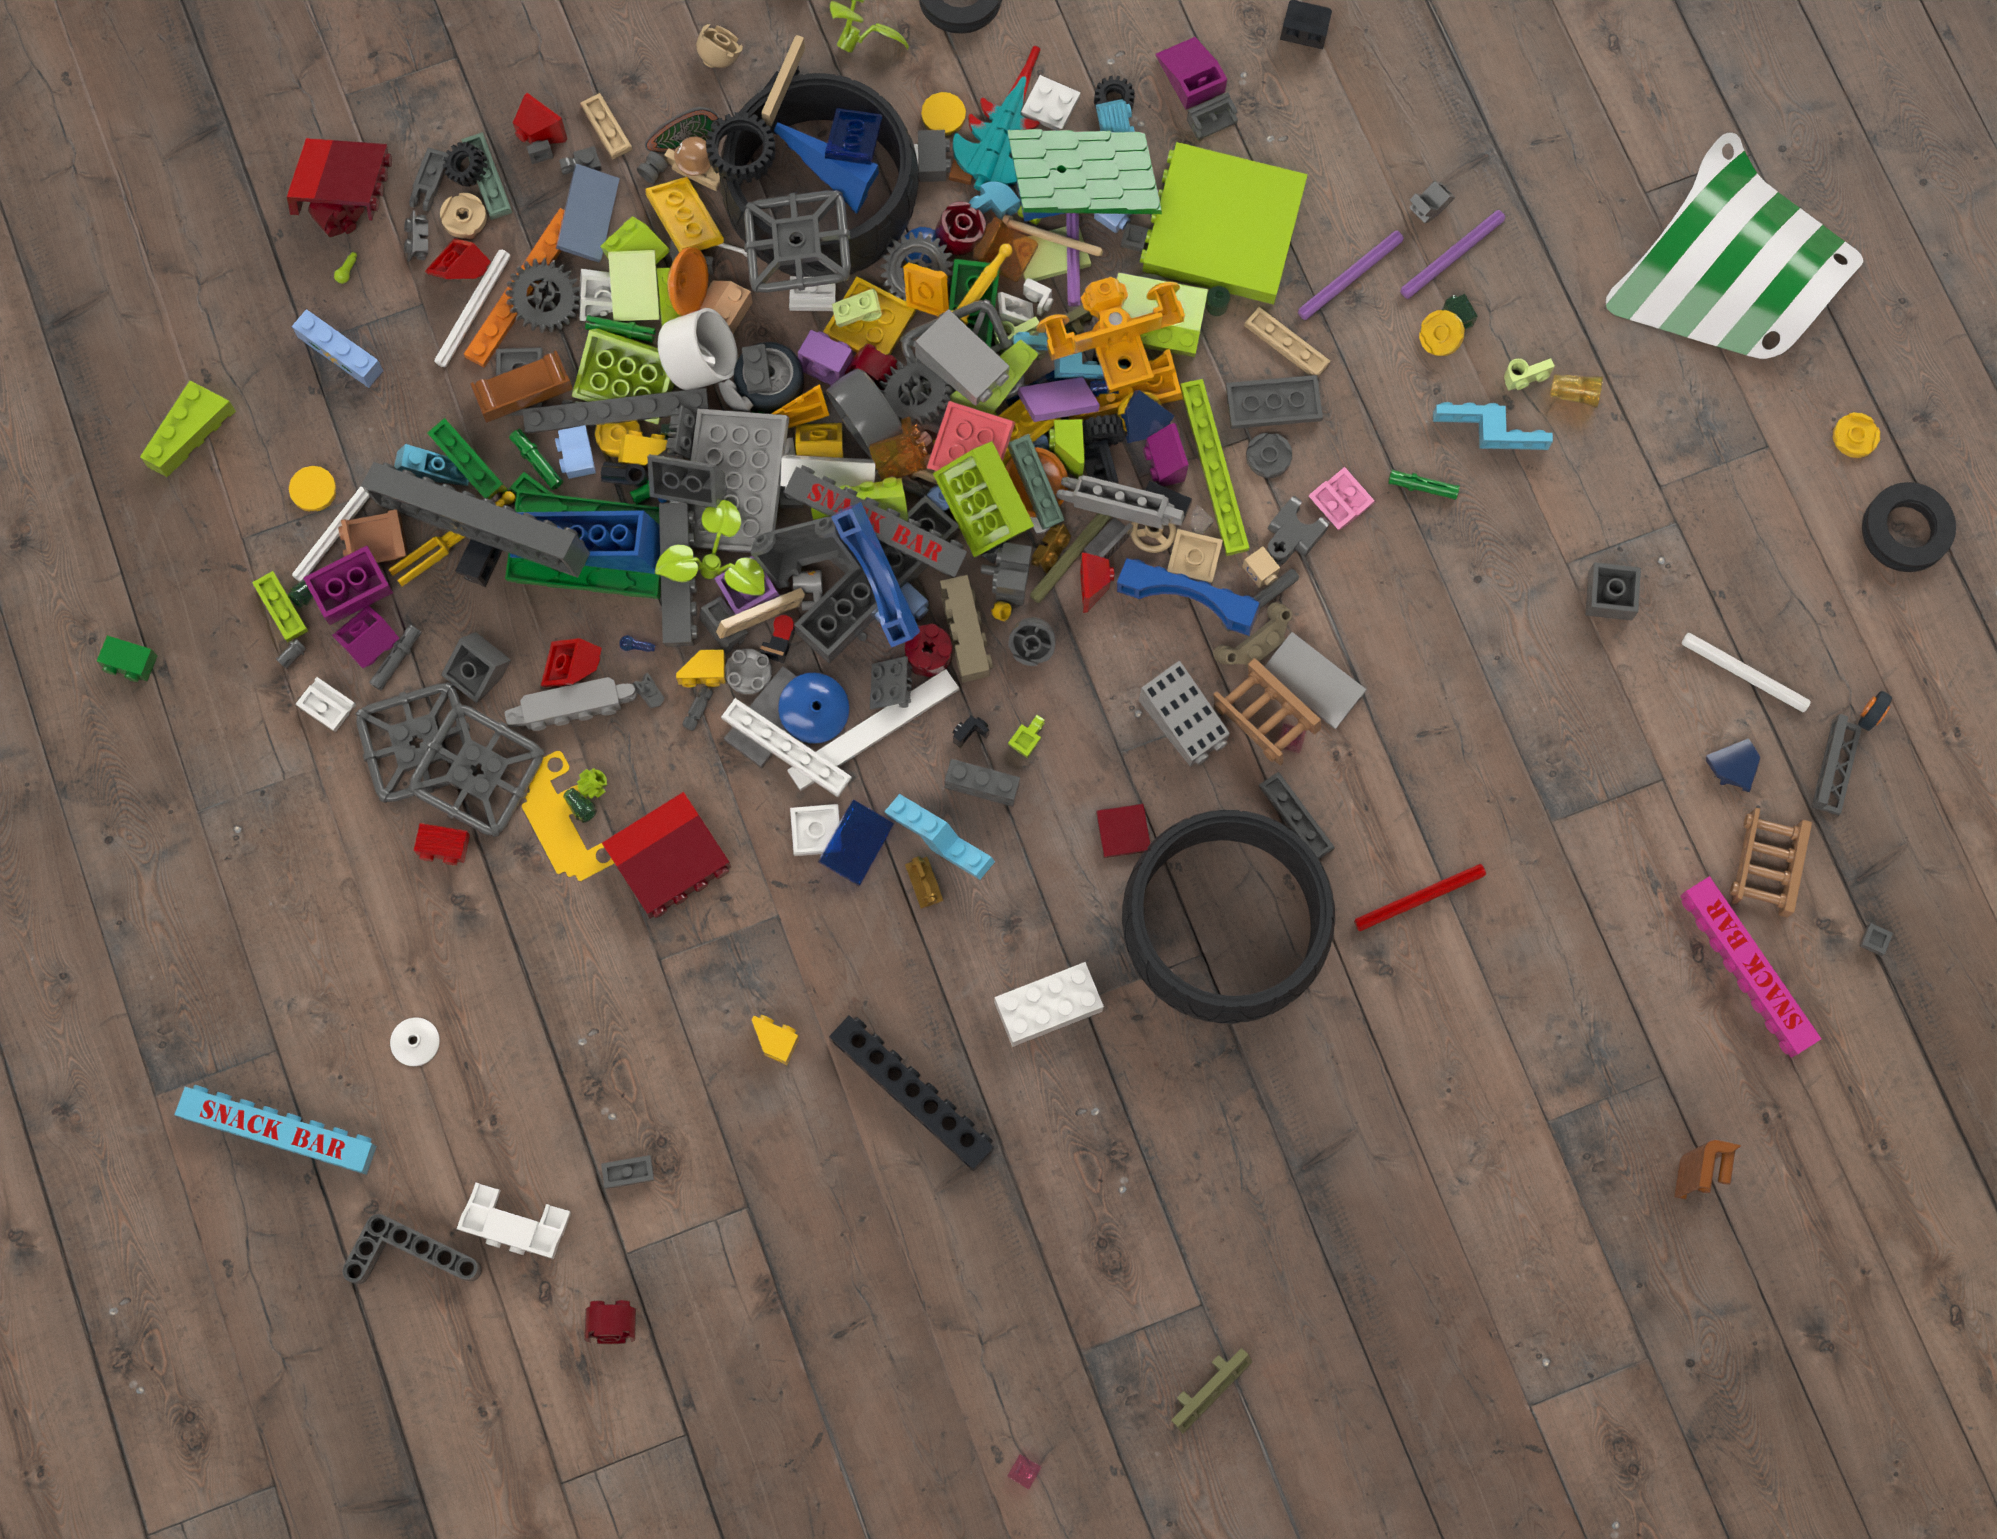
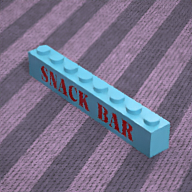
M194 1085L193 1089L185 1087L174 1114L179 1118L367 1175L377 1147L370 1143L371 1138L357 1134L356 1138L347 1136L348 1131L336 1127L333 1128V1131L324 1129L325 1124L310 1120L309 1124L300 1122L301 1117L287 1113L286 1117L277 1115L278 1110L264 1106L263 1110L254 1108L255 1103L241 1099L239 1103L231 1101L232 1096L217 1092L216 1096L208 1094L209 1089Z

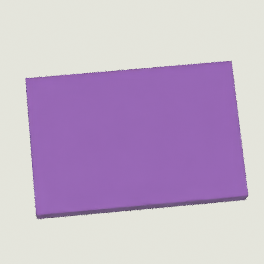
M1083 377L1018 388V395L1034 422L1099 411V403Z

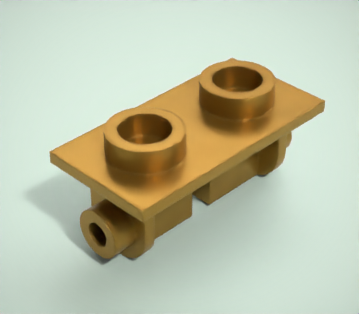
M1057 524L1054 527L1051 526L1042 540L1048 546L1045 547L1039 544L1031 556V564L1036 567L1041 565L1046 574L1056 564L1059 555L1068 546L1072 537L1064 524L1062 526Z
M918 856L911 859L912 862L905 864L920 908L942 902L943 898L928 857L921 858Z

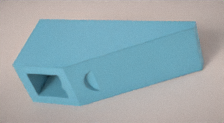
M407 444L397 451L394 467L398 471L408 470L418 478L428 477L439 483L468 486L469 480L448 456Z

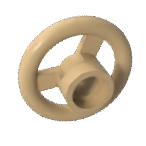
M1131 523L1133 525L1131 538L1135 545L1145 552H1162L1168 549L1175 540L1177 533L1175 524H1168L1170 533L1168 539H1166L1162 535L1163 529L1157 528V531L1153 532L1150 530L1151 526L1145 525L1144 529L1137 530L1139 523ZM1149 536L1155 538L1161 545H1147L1140 540V537Z

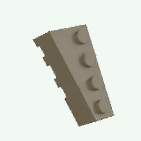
M968 575L940 581V597L961 681L963 683L989 677L990 669L993 668L990 654L986 655L985 652L987 640L985 633H981L979 625L982 624L980 612L975 609L976 596L974 589L970 587Z

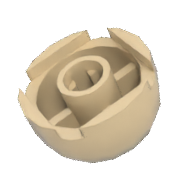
M710 24L703 26L696 43L697 52L706 66L710 68H726L738 59L743 46L742 44L739 46L736 43L738 38L729 30L717 25L715 29L709 28Z

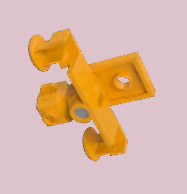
M1113 277L1091 282L1081 296L1084 310L1089 311L1091 315L1099 320L1091 331L1074 335V332L1067 334L1065 325L1070 319L1063 314H1055L1042 319L1038 323L1036 331L1040 333L1046 332L1048 338L1047 349L1051 361L1095 348L1109 393L1152 381L1154 376L1140 335L1184 322L1185 314L1181 302L1177 300L1175 295L1180 286L1175 282H1163L1155 285L1148 291L1147 299L1156 300L1158 307L1153 308V313L1131 318L1122 309L1125 300L1128 298L1125 284L1119 283ZM1121 359H1127L1131 362V366L1127 369H1122L1119 367L1118 362Z

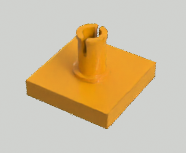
M909 262L903 266L907 306L940 317V314L949 309L947 275L943 271H934Z

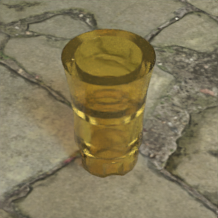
M1554 374L1550 396L1561 397L1563 400L1579 402L1597 408L1603 376L1589 377L1568 374L1563 376Z

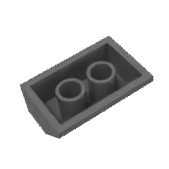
M651 454L647 456L650 497L717 508L726 495L725 473L716 465Z

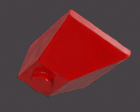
M526 93L513 120L515 135L522 142L527 141L530 144L535 141L548 140L549 144L566 142L568 138L562 118L533 96Z
M454 238L425 272L428 275L444 279H477L485 274L487 266L491 261L473 242Z
M1082 553L1080 563L1083 613L1089 612L1109 590L1110 582L1114 581V567H1109V559L1089 553Z
M581 638L551 642L541 686L572 685L596 671L600 662L602 648Z

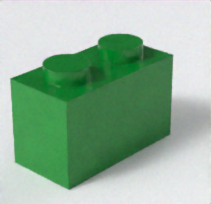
M107 635L97 662L103 667L102 671L108 674L116 675L121 673L125 675L126 679L138 682L139 679L148 681L158 656L150 648Z

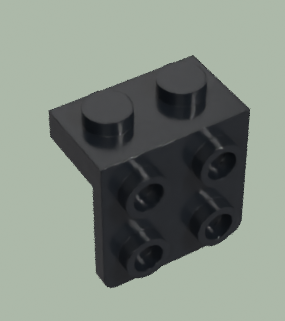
M1290 0L1280 40L1323 49L1332 10L1319 5Z

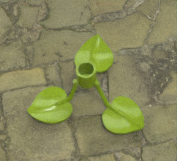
M851 0L850 9L836 1L830 2V11L833 19H847L846 26L836 44L841 49L852 53L857 42L862 43L869 33L877 31L901 42L908 50L909 46L904 37L888 26L876 23V25H872L861 36L859 35L860 30L851 26L853 21L863 23L864 19L855 13L854 9L856 1L863 3L864 0Z
M721 500L717 508L707 507L702 514L701 520L704 528L710 533H717L712 554L706 555L701 563L699 558H693V551L690 547L674 545L664 551L655 568V574L677 582L692 580L696 576L698 569L701 575L707 579H713L727 570L724 579L732 589L755 596L764 595L765 592L764 571L756 560L741 558L737 560L735 565L729 563L720 568L721 561L716 556L721 534L726 537H733L738 533L741 526L740 513L736 506L728 500Z

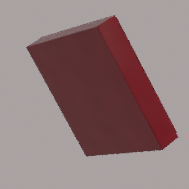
M1144 804L1096 811L1104 858L1143 853L1148 849L1150 839Z

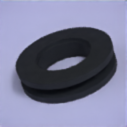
M919 0L923 14L934 26L944 31L958 34L971 33L988 25L997 15L1002 0H978L970 6L953 7L943 0Z
M1903 482L1887 487L1870 503L1863 516L1862 535L1868 550L1880 563L1901 572H1917L1931 567L1948 552L1955 539L1956 520L1951 506L1936 490L1920 483ZM1899 507H1907L1920 512L1928 521L1931 530L1928 542L1924 546L1916 548L1907 547L1897 542L1889 533L1887 518L1892 510Z

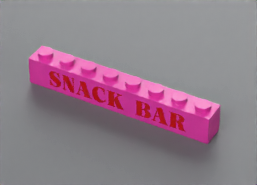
M1707 877L1681 895L1684 908L1694 915L1697 927L1707 934L1712 949L1720 953L1724 959L1723 964L1730 973L1733 972L1738 980L1737 985L1740 990L1748 994L1752 1000L1751 1005L1757 1013H1761L1765 1019L1766 1028L1770 1033L1775 1034L1780 1041L1779 1046L1781 1050L1792 1058L1821 1040L1817 1031L1711 877Z

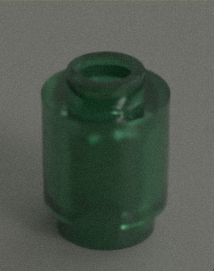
M1215 286L1209 290L1205 306L1211 315L1221 316L1226 313L1230 301L1229 291L1222 286Z

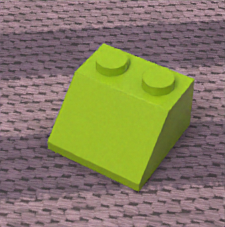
M633 216L600 246L607 258L608 252L655 250L656 264L670 252L669 248L646 224Z
M1082 419L1054 420V428L1049 429V451H1053V454L1060 459L1065 469L1077 480L1079 476L1083 475L1084 471Z

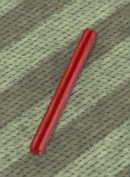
M1478 864L1354 920L1355 926L1358 931H1363L1483 878L1486 875V870L1482 864Z

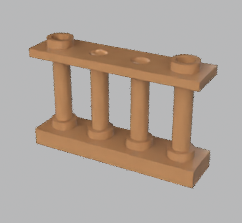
M1254 658L1248 663L1249 677L1226 698L1222 697L1218 692L1213 694L1214 707L1221 715L1226 714L1260 746L1268 760L1271 762L1275 761L1281 766L1283 764V753L1281 751L1304 730H1309L1314 735L1321 730V719ZM1260 684L1265 689V693L1245 711L1239 713L1232 704L1253 685ZM1271 699H1276L1282 708L1256 729L1248 720ZM1287 715H1293L1297 718L1298 724L1274 745L1265 737Z
M1755 808L1744 819L1743 827L1746 828L1736 881L1732 882L1730 888V895L1733 896L1731 903L1737 904L1742 900L1743 896L1777 904V907H1779L1778 915L1788 918L1795 912L1812 822L1802 820L1792 828L1759 819L1760 809ZM1756 829L1789 836L1793 840L1792 848L1786 850L1755 842ZM1752 851L1786 859V862H1788L1787 871L1783 873L1750 864ZM1747 874L1780 881L1784 885L1783 893L1776 895L1745 887Z

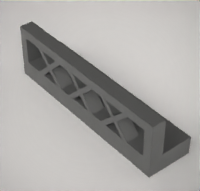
M1839 714L1832 720L1811 806L1812 808L1835 815H1840L1842 812L1861 733V727L1847 722L1848 716ZM1846 729L1854 731L1852 740L1847 743L1843 740ZM1843 748L1848 759L1847 762L1840 765L1838 759L1840 750ZM1838 770L1843 780L1841 784L1835 787L1833 779L1835 771ZM1831 792H1833L1838 800L1836 807L1827 805Z

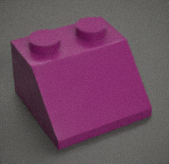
M1172 423L1148 437L1146 445L1143 447L1144 457L1146 461L1150 460L1152 466L1150 468L1151 479L1163 487L1185 482L1189 466L1176 424Z
M370 606L362 609L332 635L362 669L372 665L380 654L390 650L399 639L386 621Z

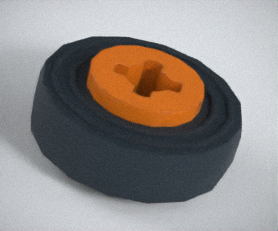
M1880 691L1876 696H1873L1862 710L1858 725L1867 731H1870L1875 725L1877 726L1889 711L1892 696L1884 691Z

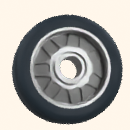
M762 342L755 345L765 344L769 372L770 375H773L770 377L772 390L754 394L748 393L743 353L738 358L734 368V382L737 387L736 392L741 397H747L753 404V407L750 409L751 411L772 414L801 396L804 388V375L799 358L790 348L775 342Z

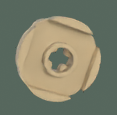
M459 193V196L453 198L451 196L445 200L441 207L440 217L442 225L454 237L473 239L486 224L487 214L481 200L473 194ZM466 211L468 218L461 220L458 214H463Z

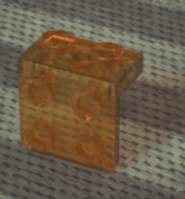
M994 217L992 222L986 226L985 235L981 242L975 246L973 258L977 262L991 263L998 255L1000 246L1005 243L1010 244L1013 252L1001 264L1000 275L1018 282L1035 254L1038 243L1008 228L1003 220Z
M910 417L901 419L903 434L869 446V452L882 481L889 477L899 478L927 469L925 456L928 455V450L925 442L920 443L921 433L917 424L913 425Z

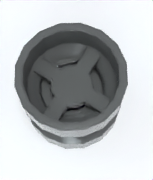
M651 151L646 157V162L639 165L637 172L647 182L654 184L659 178L658 174L664 172L668 164L659 154Z

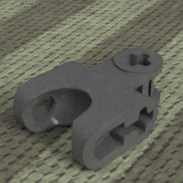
M1292 496L1267 528L1275 535L1268 543L1266 551L1279 566L1286 563L1295 551L1305 557L1326 533L1330 524L1324 517H1320L1315 523L1310 525L1301 523L1296 514L1300 509L1302 501L1296 496Z

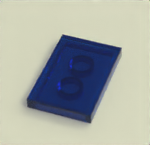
M836 108L825 151V159L871 165L882 122V115Z
M851 800L817 862L860 886L894 823L856 800Z

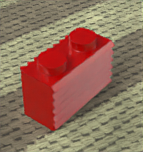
M420 823L414 852L419 856V859L433 862L434 858L442 859L443 863L448 865H457L458 862L464 863L470 834L465 830Z

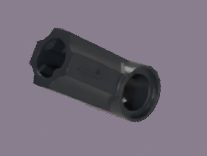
M604 462L601 467V482L629 485L639 488L647 484L649 480L648 471L639 464L628 465ZM641 471L642 477L640 480L633 481V474Z

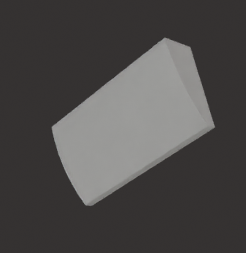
M1291 632L1265 665V668L1313 713L1334 729L1340 725L1367 690L1293 632Z

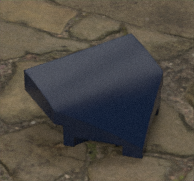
M1140 390L1135 391L1124 410L1125 414H1121L1128 434L1126 436L1127 443L1147 439L1168 426L1174 415Z
M1748 738L1706 755V762L1716 777L1721 779L1720 785L1731 784L1742 787V791L1750 792L1756 772L1758 771L1760 756Z

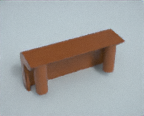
M553 351L554 354H547L543 359L488 380L481 379L475 385L472 382L470 385L486 423L573 390L558 352Z
M1712 1140L1685 1153L1680 1159L1674 1197L1686 1199L1688 1193L1697 1189L1699 1192L1710 1193L1715 1159L1721 1157L1718 1183L1730 1185L1735 1150L1740 1148L1741 1145Z

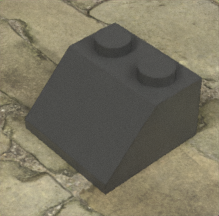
M474 632L459 639L441 675L474 702L478 703L503 677L511 659L477 632Z

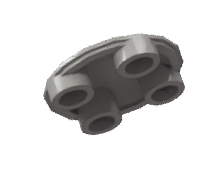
M727 379L725 382L718 383L721 395L735 412L751 413L750 409L753 407V404L747 397H741L736 392L737 387L731 380Z
M755 649L734 651L725 666V677L728 684L735 691L742 694H755L762 691L768 685L772 676L768 657Z

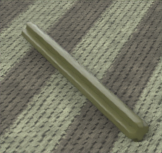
M1098 513L1030 593L1032 600L1040 603L1112 516Z

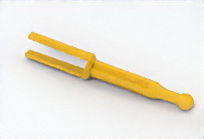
M1005 243L1000 246L998 255L984 268L957 309L979 301L997 276L999 267L1005 258L1012 254L1013 250L1010 244ZM969 315L960 318L966 326L968 325L967 318Z
M510 491L504 492L502 497L495 502L496 506L503 508L504 505L513 504L516 499L514 493ZM450 531L442 537L435 536L388 570L394 576L436 546H440L441 549L398 579L399 584L403 587L447 556L449 548L465 537Z

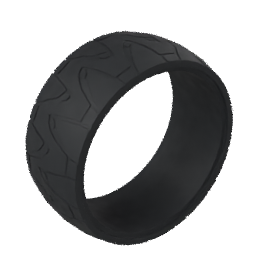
M810 73L796 75L791 80L772 126H769L773 135L775 134L774 130L777 123L788 127L813 120H830L846 123L874 137L890 154L899 173L896 186L884 206L866 222L849 230L851 236L849 239L851 262L849 274L851 275L856 273V271L866 269L880 260L883 255H886L889 252L887 247L892 248L894 246L893 240H899L912 217L919 185L918 162L914 144L907 132V127L896 110L882 95L880 96L878 92L869 86L851 78L840 75L836 76L835 74ZM774 83L753 96L739 111L740 116H743L744 112L749 113L750 117L753 114L758 116L759 121L763 119L762 110ZM732 131L726 136L721 158L730 165H747L763 141L752 131ZM720 177L721 195L726 212L736 233L746 243L744 213L748 201L741 191V184L737 183V180L734 179L732 183L728 181L727 177L725 179ZM753 215L755 241L773 239L772 227ZM796 236L795 240L791 241L794 244L802 242L799 236ZM839 240L821 242L822 253L841 266ZM774 248L758 250L756 256L769 265L774 259ZM819 261L802 263L803 276L805 277L836 274ZM795 264L784 265L778 268L784 273L796 276Z
M1216 810L1196 814L1189 819L1186 818L1161 833L1147 847L1148 849L1138 859L1127 881L1122 904V926L1126 948L1132 964L1147 987L1158 998L1170 1007L1190 1017L1207 1022L1235 1024L1258 1020L1274 1014L1289 1005L1290 1002H1293L1309 988L1324 966L1330 951L1335 927V903L1330 881L1324 867L1311 848L1296 833L1278 821L1264 815L1248 811L1241 812L1240 810ZM1235 841L1262 849L1280 861L1297 880L1309 908L1310 941L1306 956L1300 967L1292 975L1272 988L1241 996H1226L1206 992L1188 984L1175 975L1164 964L1153 948L1146 930L1143 913L1144 893L1147 885L1157 870L1175 854L1204 842Z

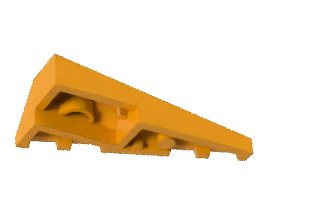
M1170 349L1165 350L1161 356L1153 361H1149L1154 376L1152 381L1111 393L1106 388L1100 395L1095 397L1099 403V411L1068 416L1069 420L1082 419L1083 421L1091 417L1097 418L1100 415L1102 417L1116 414L1123 398L1137 390L1148 391L1158 397L1161 404L1182 400L1183 397Z
M820 384L772 413L775 415H787L789 417L788 428L830 416Z

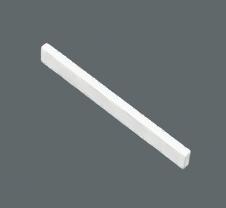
M945 669L911 691V703H909L907 708H901L899 704L887 706L819 749L816 753L839 767L959 690V687ZM794 767L787 770L800 791L814 783L813 780Z

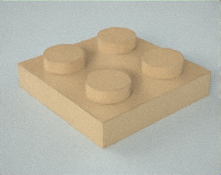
M1177 529L1167 571L1176 575L1184 574L1191 580L1197 582L1205 581L1212 585L1223 540Z

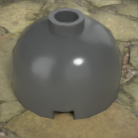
M1030 617L1021 620L1014 626L1009 636L1008 645L1013 653V657L1024 665L1036 666L1038 663L1046 662L1051 658L1055 650L1056 637L1053 628L1048 622L1041 618Z

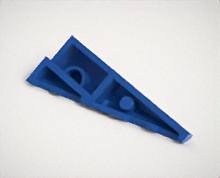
M777 123L774 130L775 134L779 135L787 143L788 147L792 151L794 150L825 184H828L834 191H840L843 194L844 201L857 214L868 197V190L879 174L878 165L781 123Z

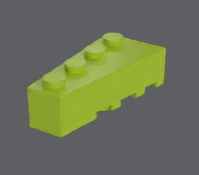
M1020 339L999 356L1010 366L1009 378L1002 386L997 385L992 390L993 393L986 402L983 403L981 401L974 405L957 390L950 395V401L993 415L1040 353Z
M189 381L140 458L148 468L168 477L189 457L188 454L194 448L200 447L205 442L204 439L213 430L216 431L222 425L221 423L228 416L231 417L236 410L229 400Z
M889 477L880 482L866 481L857 486L843 485L839 487L841 489H844L845 486L858 492L857 497L863 500L866 497L873 499L879 503V508L885 511L887 508L893 509L900 513L899 518L905 521L909 519L901 478ZM811 508L813 520L829 517Z

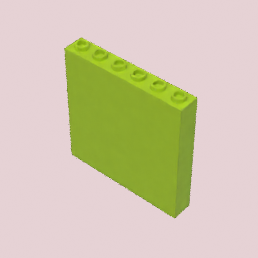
M1176 142L1175 149H1170L1167 159V163H1170L1169 170L1165 169L1161 183H1165L1164 189H1159L1158 192L1162 214H1152L1151 223H1154L1153 230L1148 229L1145 243H1149L1147 250H1142L1140 263H1143L1142 272L1274 305L1308 174Z

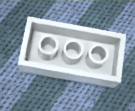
M1086 962L999 995L994 1000L1012 1047L1103 1011L1104 1007Z

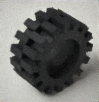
M1109 76L1108 81L1106 78H1103L1102 83L1099 82L1097 84L1094 94L1095 109L1096 105L1108 102L1106 100L1108 93L1116 92L1122 95L1123 100L1126 101V104L1130 105L1132 111L1135 91L1132 89L1131 83L1127 84V79L1124 78L1120 81V76H1117L1116 80H1113V76Z
M458 142L457 146L452 145V151L447 150L446 152L449 155L448 158L444 157L443 161L447 162V164H443V168L446 169L445 174L449 176L450 180L462 186L470 187V184L476 185L475 180L480 182L482 180L480 175L483 174L485 176L486 174L483 168L488 166L484 162L487 161V157L484 156L485 153L467 142ZM469 156V167L464 172H461V163Z
M1100 415L1097 418L1091 417L1089 420L1086 419L1082 422L1084 445L1107 439L1108 445L1111 447L1112 444L1117 445L1118 442H1122L1124 439L1123 424L1120 417L1113 415L1111 417L1109 415L1101 417Z

